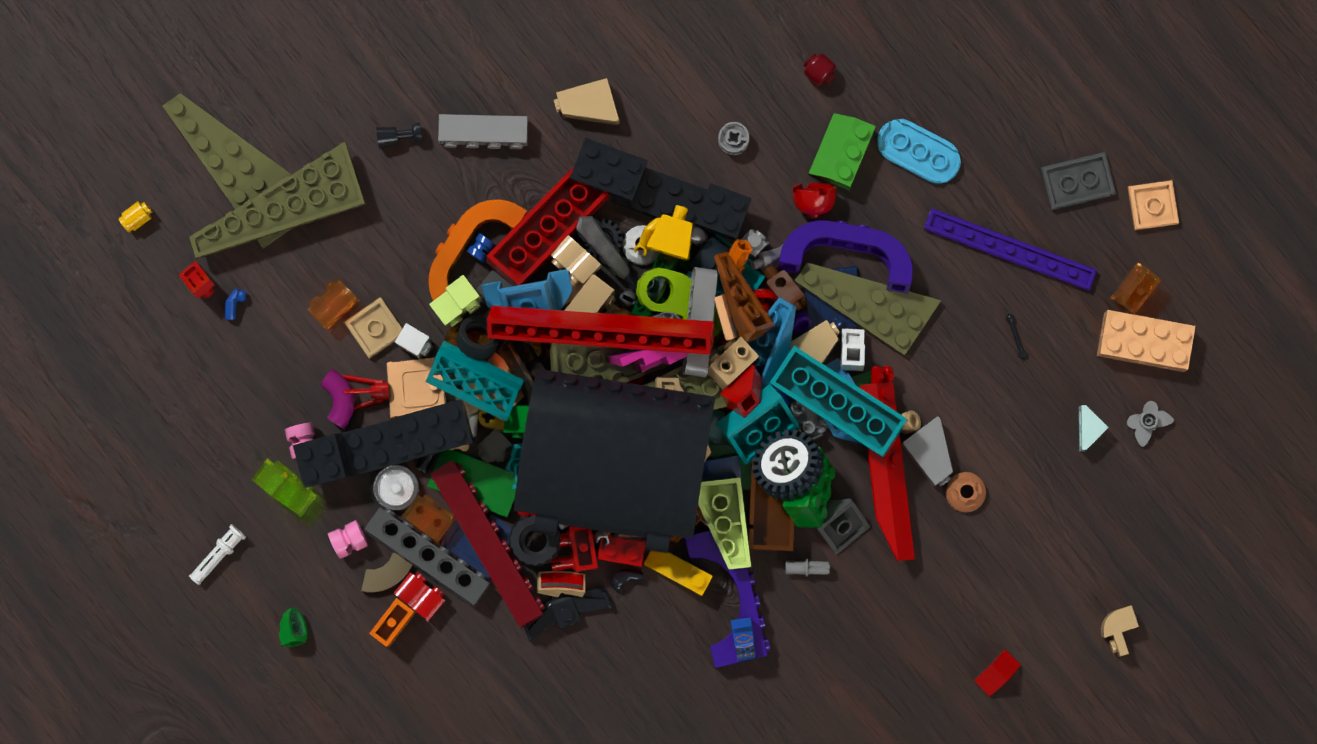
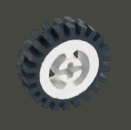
M788 429L784 430V435L780 431L776 432V439H773L771 435L768 436L767 439L770 443L766 444L762 441L760 446L763 450L756 449L755 454L758 458L753 457L752 463L755 465L752 466L753 476L768 496H772L776 500L780 497L782 501H787V496L791 500H796L795 494L797 493L800 497L805 496L804 489H807L810 493L813 490L810 484L813 483L817 486L819 480L816 476L822 477L823 472L821 469L824 468L823 455L813 439L804 432L800 434L798 430H793V433H791Z

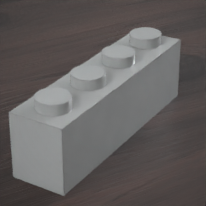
M439 114L438 141L445 148H456L458 144L465 145L466 148H479V145H487L489 149H500L502 145L509 146L510 149H523V146H528V117Z

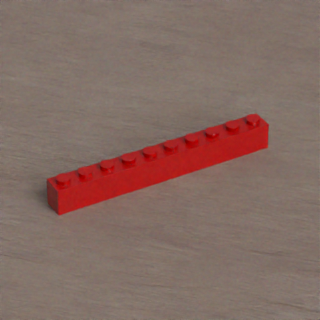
M492 306L487 317V336L489 339L710 355L714 343V321Z

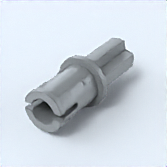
M806 559V561L786 560V574H804L808 577V574L828 575L830 573L829 562L809 561V559Z

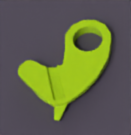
M654 268L646 271L637 282L636 294L638 300L648 311L673 312L681 316L682 319H687L691 278L682 273L664 268ZM657 276L666 279L671 288L669 298L661 304L651 301L647 294L649 281ZM716 304L714 305L713 315L714 337L722 330Z

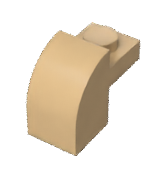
M1132 605L1110 612L1104 618L1101 625L1102 638L1111 636L1112 640L1109 641L1112 653H1116L1117 656L1129 654L1122 632L1139 627Z

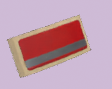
M569 571L539 572L537 576V593L559 597L561 593L583 597L585 594V574Z

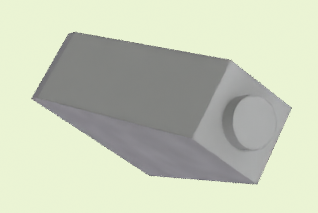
M937 416L901 444L933 487L936 484H939L940 487L951 479L949 475L953 472L941 419Z

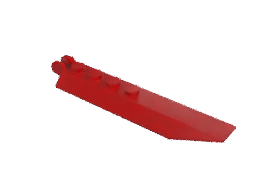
M884 365L883 368L874 366L871 368L872 384L859 386L862 390L897 412L894 383L892 382L894 379L893 368L888 365ZM899 434L884 458L867 448L875 517L896 560L903 561L913 560L915 557Z

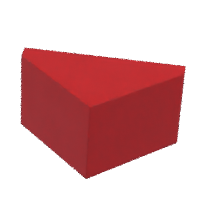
M1004 649L974 682L990 697L1011 678L1021 664Z

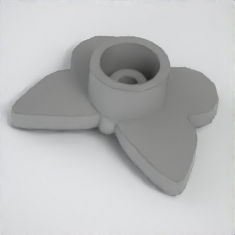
M1149 401L1144 405L1143 413L1134 414L1128 418L1127 426L1136 430L1134 433L1138 444L1144 447L1150 440L1152 431L1156 427L1168 426L1174 422V419L1165 411H1158V406L1154 401Z

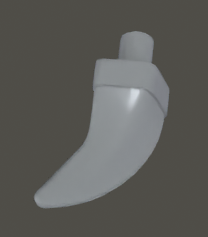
M782 246L760 252L758 259L750 262L751 268L753 270L761 268L763 273L771 265L778 267Z

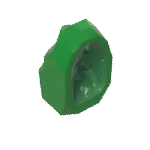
M290 608L283 613L280 621V632L278 633L282 647L299 646L307 640L306 623L298 609Z

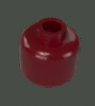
M814 53L803 65L805 67V76L817 86L823 83L828 85L836 77L834 74L836 65L823 53L818 55Z

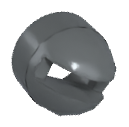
M624 291L619 297L620 305L625 309L633 308L637 301V297L632 291ZM625 295L633 299V302L631 303L622 298Z

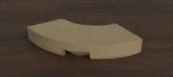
M393 553L390 560L383 567L375 570L366 569L361 591L380 592L395 586L405 578L412 564L396 553Z

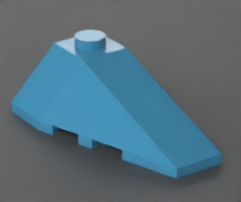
M780 297L768 311V315L775 326L757 340L748 343L759 355L752 364L756 367L762 378V388L770 384V381L790 350L796 306Z

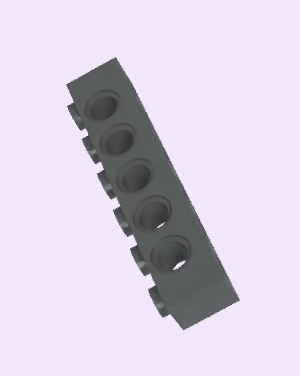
M379 507L364 528V532L474 608L489 587L488 578L479 571L476 573L468 569L470 565L462 559L455 560L450 556L452 553L445 547L440 546L438 548L433 545V540L426 534L422 533L421 536L413 531L415 527L404 520L402 523L397 520V515L390 509L386 508L383 510ZM388 526H395L398 529L397 534L394 536L387 535L385 530ZM407 538H412L416 541L415 547L411 549L406 548L403 543ZM425 551H431V552H433V553H434V558H433V560H431V561H425V560H423V558H422L423 552H425ZM442 564H450L453 568L452 572L449 574L442 573L440 571ZM462 576L469 577L471 580L470 585L466 587L461 586L458 583L459 578Z

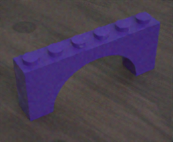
M711 531L694 534L693 539L685 538L690 559L702 558L711 560L722 566L733 578L740 598L738 619L751 618L755 658L768 656L767 651L771 650L768 637L763 638L761 630L765 629L763 615L758 616L757 612L760 602L758 594H753L751 587L755 585L753 572L748 573L747 568L729 570ZM732 632L721 642L710 646L715 668L742 662L737 660Z

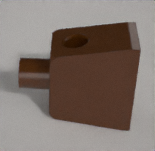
M771 265L763 271V274L768 279L766 282L768 290H772L778 298H783L796 306L795 314L807 306L805 295L785 270L779 272L774 265Z

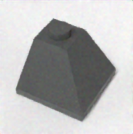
M851 499L827 501V517L823 520L822 528L814 527L837 555L869 529L870 525Z

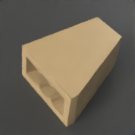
M607 78L556 92L558 99H554L556 111L562 112L563 117L612 125L619 124V118Z
M826 320L791 341L789 352L793 346H796L823 364L839 341L837 335L840 334V331L834 322L830 324Z

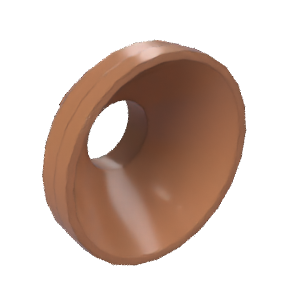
M970 472L958 473L947 483L946 499L955 510L965 513L972 512L983 504L986 497V488L981 478L976 474ZM970 485L973 488L972 497H962L960 493L961 487Z

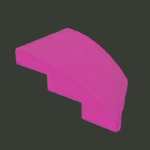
M630 350L615 352L606 356L610 364L623 367L633 362L636 371L644 372L662 363L670 365L687 357V353Z

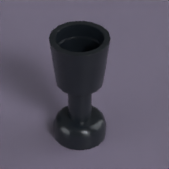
M420 122L413 123L412 129L397 131L396 127H376L379 149L397 145L400 139L413 138L415 142H423Z

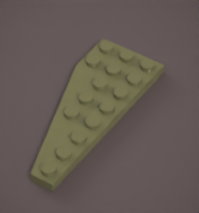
M181 93L163 105V108L235 209L242 206L246 201L255 198L285 177L292 175ZM291 229L257 239V241L264 249Z

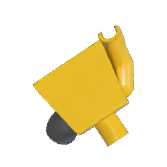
M676 205L672 217L663 214L661 218H655L644 227L634 252H637L639 247L644 249L643 256L649 250H653L688 261L691 243L699 247L704 246L708 240V234L705 230L693 226V223L685 221L688 208Z

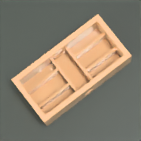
M1107 310L1104 312L1097 356L1185 372L1189 367L1195 326Z

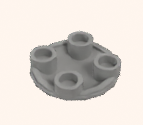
M794 400L789 409L799 424L797 429L800 433L804 432L808 436H816L828 429L823 418Z

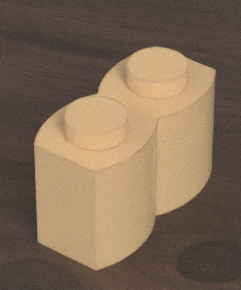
M569 235L550 254L553 258L551 262L559 270L563 268L568 269L570 280L576 285L581 283L584 286L591 275H595L602 267L593 256Z

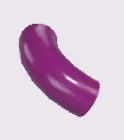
M331 369L321 383V387L331 395L333 400V407L327 418L339 427L346 429L354 412V394L343 393V390L351 389V386L338 371Z

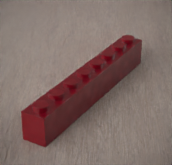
M452 460L430 473L518 626L522 629L544 615L542 610L545 608L539 597L534 598L531 590L534 589L528 578H522L519 572L523 570L516 558L512 560L508 554L511 549L506 540L501 541L497 533L500 530L495 521L492 520L490 522L485 515L489 511L483 501L478 503L474 495L477 494V491L472 482L467 484L463 476L466 475V472L460 463L456 465Z

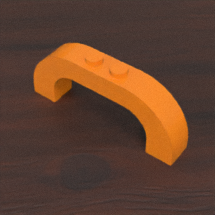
M487 200L468 209L456 225L453 223L447 231L446 235L449 237L445 243L441 242L435 251L437 256L430 268L429 291L433 301L447 291L445 288L449 286L450 272L478 228L487 223L497 222L513 229L528 214L527 210L510 201Z

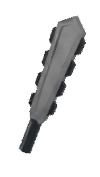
M592 216L578 217L576 230L580 239L583 242H588L589 249L594 254L599 255V260L604 265L609 266V271L612 275H617L624 279L636 294L637 282L630 274L629 262L625 257L619 255V248L616 245H612L611 237L607 232L602 231V225L599 220L594 219Z

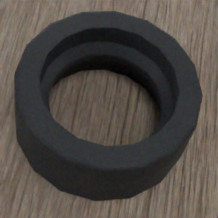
M482 316L466 318L461 323L456 337L458 348L466 356L473 359L491 357L495 353L500 339H490L491 343L483 345L472 342L466 335V332L479 331L487 336V318Z

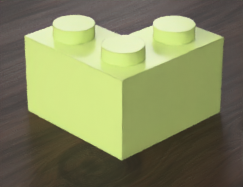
M462 275L445 288L447 290L445 293L429 304L446 328L450 325L453 328L463 320L461 317L467 312L472 314L481 307L479 303L482 300L465 276Z

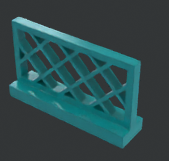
M443 341L433 360L434 362L425 382L507 421L524 380L482 359L468 357L458 347ZM453 373L457 379L451 380L448 374ZM433 375H441L444 381L433 377ZM474 383L477 389L471 390L468 384ZM455 385H461L464 391L457 389ZM488 393H494L497 399H491ZM475 395H481L484 401L477 399ZM501 404L505 412L498 409L495 405Z

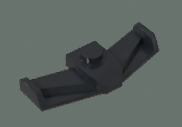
M604 587L585 590L583 597L561 593L559 597L553 596L552 599L543 604L545 607L542 610L544 615L525 626L524 630L528 640L531 641L555 622H558L561 629L581 621L578 614L580 612L609 609L612 606Z

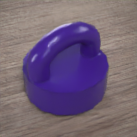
M804 311L796 313L793 332L798 335L808 332L812 327L811 318Z

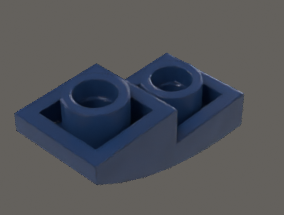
M737 454L718 458L708 457L704 463L702 482L742 477L739 456Z

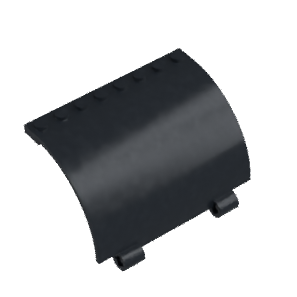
M537 369L522 442L514 511L536 514L534 532L556 536L558 524L643 537L647 538L645 550L668 553L671 536L693 539L715 396Z

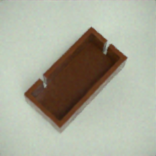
M751 466L749 525L753 526V529H749L748 533L749 550L793 552L794 522L783 508L784 501L780 497L776 500L763 491L753 476L754 473Z

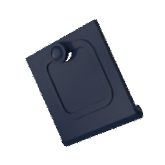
M850 266L832 270L857 276L858 268ZM804 289L808 315L812 320L810 330L826 320L830 324L834 322L838 330L860 327Z
M490 512L485 514L490 522L494 520L500 532L497 535L500 540L505 539L509 545V534L512 528ZM455 520L439 545L448 549L487 578H490L458 521Z

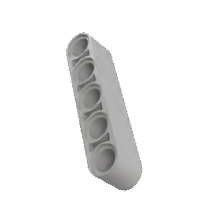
M693 268L687 320L713 321L717 270ZM687 353V357L683 358L682 374L706 377L710 355Z

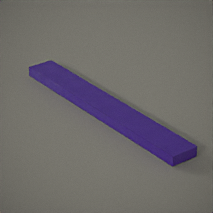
M933 208L930 209L923 230L1086 291H1090L1097 272L1094 268Z

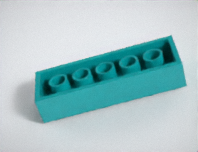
M793 346L770 381L772 386L883 458L908 421L907 418L796 346Z

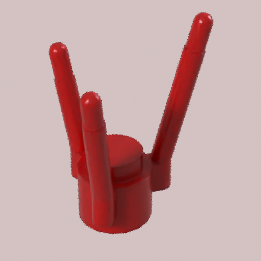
M341 374L346 380L374 384L370 385L369 389L343 390L344 394L371 393V398H375V400L355 405L354 410L375 404H384V400H389L388 382L383 383V379L374 380Z

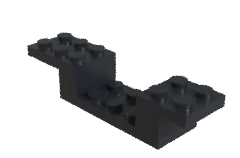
M588 138L584 139L570 176L571 181L610 194L611 203L653 218H661L663 214L672 217L676 205L688 208L685 221L691 222L693 226L705 230L708 238H715L717 233L737 240L752 198L710 183L708 190L647 168L648 160Z
M460 399L359 429L295 444L293 449L303 487L309 488L438 454V452L475 442L464 401Z

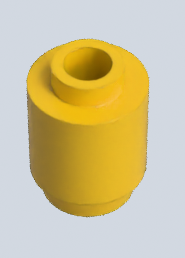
M137 201L121 213L122 216L118 219L128 232L136 231L152 219L150 215L152 210L146 202L141 203Z

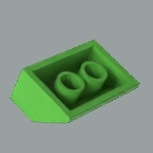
M834 113L809 174L849 191L876 126L854 117Z

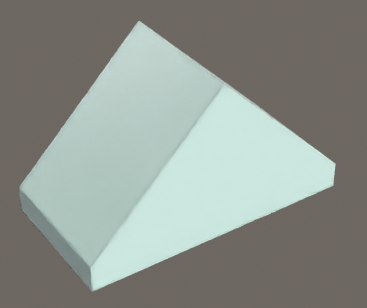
M1086 405L1079 407V451L1087 450L1109 428Z

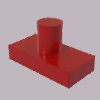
M196 261L179 274L180 278L197 299L201 296L208 298L213 294L214 289L212 287L215 284Z

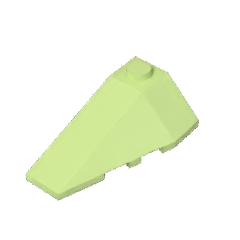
M732 478L701 482L698 506L728 569L751 567L741 479Z

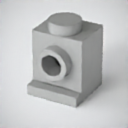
M750 229L741 239L751 244L753 251L750 257L754 260L769 245L764 235L754 229Z

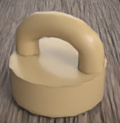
M912 410L902 413L901 415L907 418L908 421L901 432L903 434H910L919 431L921 420L918 414Z

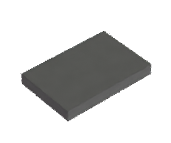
M1105 152L1040 168L1051 211L1116 195Z

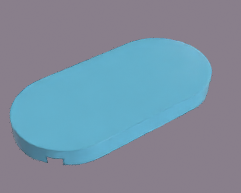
M892 120L886 123L878 134V149L885 159L928 182L935 184L946 183L953 179L959 171L961 161L956 147L949 141L908 120Z

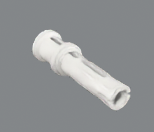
M233 524L229 526L230 529L221 539H217V546L189 575L198 585L201 584L226 554L229 555L234 552L233 548L241 539L244 540L246 538Z

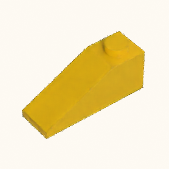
M650 551L644 562L645 566L700 596L704 594L713 577L669 552Z

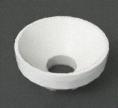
M643 225L630 229L624 236L622 244L625 257L631 263L640 266L653 263L659 255V252L649 250L645 256H643L644 250L638 249L637 252H634L635 242L641 237L644 227H646Z

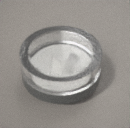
M398 465L389 466L379 472L375 478L373 486L374 495L382 506L394 511L404 510L416 501L419 495V482L415 474L409 469Z

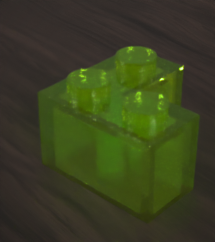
M267 458L251 479L269 495L300 517L303 516L317 497L311 491L312 487L304 488L302 480L300 482L297 481L298 476L278 460L273 463Z

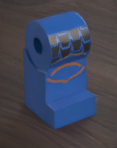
M751 618L730 620L737 660L756 659Z

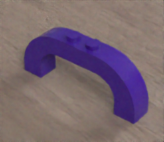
M813 221L795 229L782 246L777 270L799 274L802 258L808 250L817 246L834 247L877 256L885 263L888 269L889 276L886 290L905 294L909 293L912 280L910 256L896 238L883 231L871 229L866 225H849L844 221Z

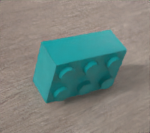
M771 384L762 389L760 404L745 418L732 411L716 423L733 451L745 465L751 462L753 457H757L755 454L756 449L763 450L760 446L762 441L766 444L770 443L767 439L768 436L771 435L773 439H776V432L780 431L784 435V430L789 429L792 432L799 427L787 404Z

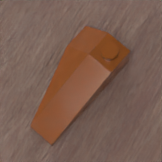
M727 252L719 253L714 256L737 333L746 343L757 340L773 328L775 324Z

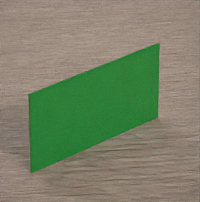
M449 449L439 453L440 456L437 458L433 471L452 460L456 465L460 463L466 472V475L463 477L467 484L472 482L477 491V494L474 496L478 503L483 501L489 511L508 517L515 500L516 489H512L513 485L516 484L514 473ZM430 476L427 487L439 491L437 485Z

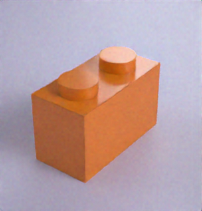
M396 598L369 634L384 646L390 647L415 615L416 611L399 598Z

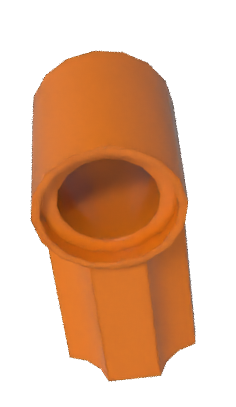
M737 239L728 254L742 274L745 270L744 265L753 249L748 241Z

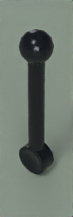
M1008 314L1006 321L1011 326L1019 350L1017 353L1018 357L1024 358L1027 352L1022 348L1013 322L1014 316Z

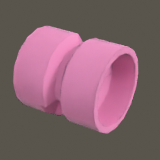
M312 422L284 429L287 441L292 444L289 447L292 460H296L293 445L313 440L315 431Z
M357 520L346 524L343 530L338 528L328 533L330 542L339 559L350 555L353 549L359 551L368 546V542Z

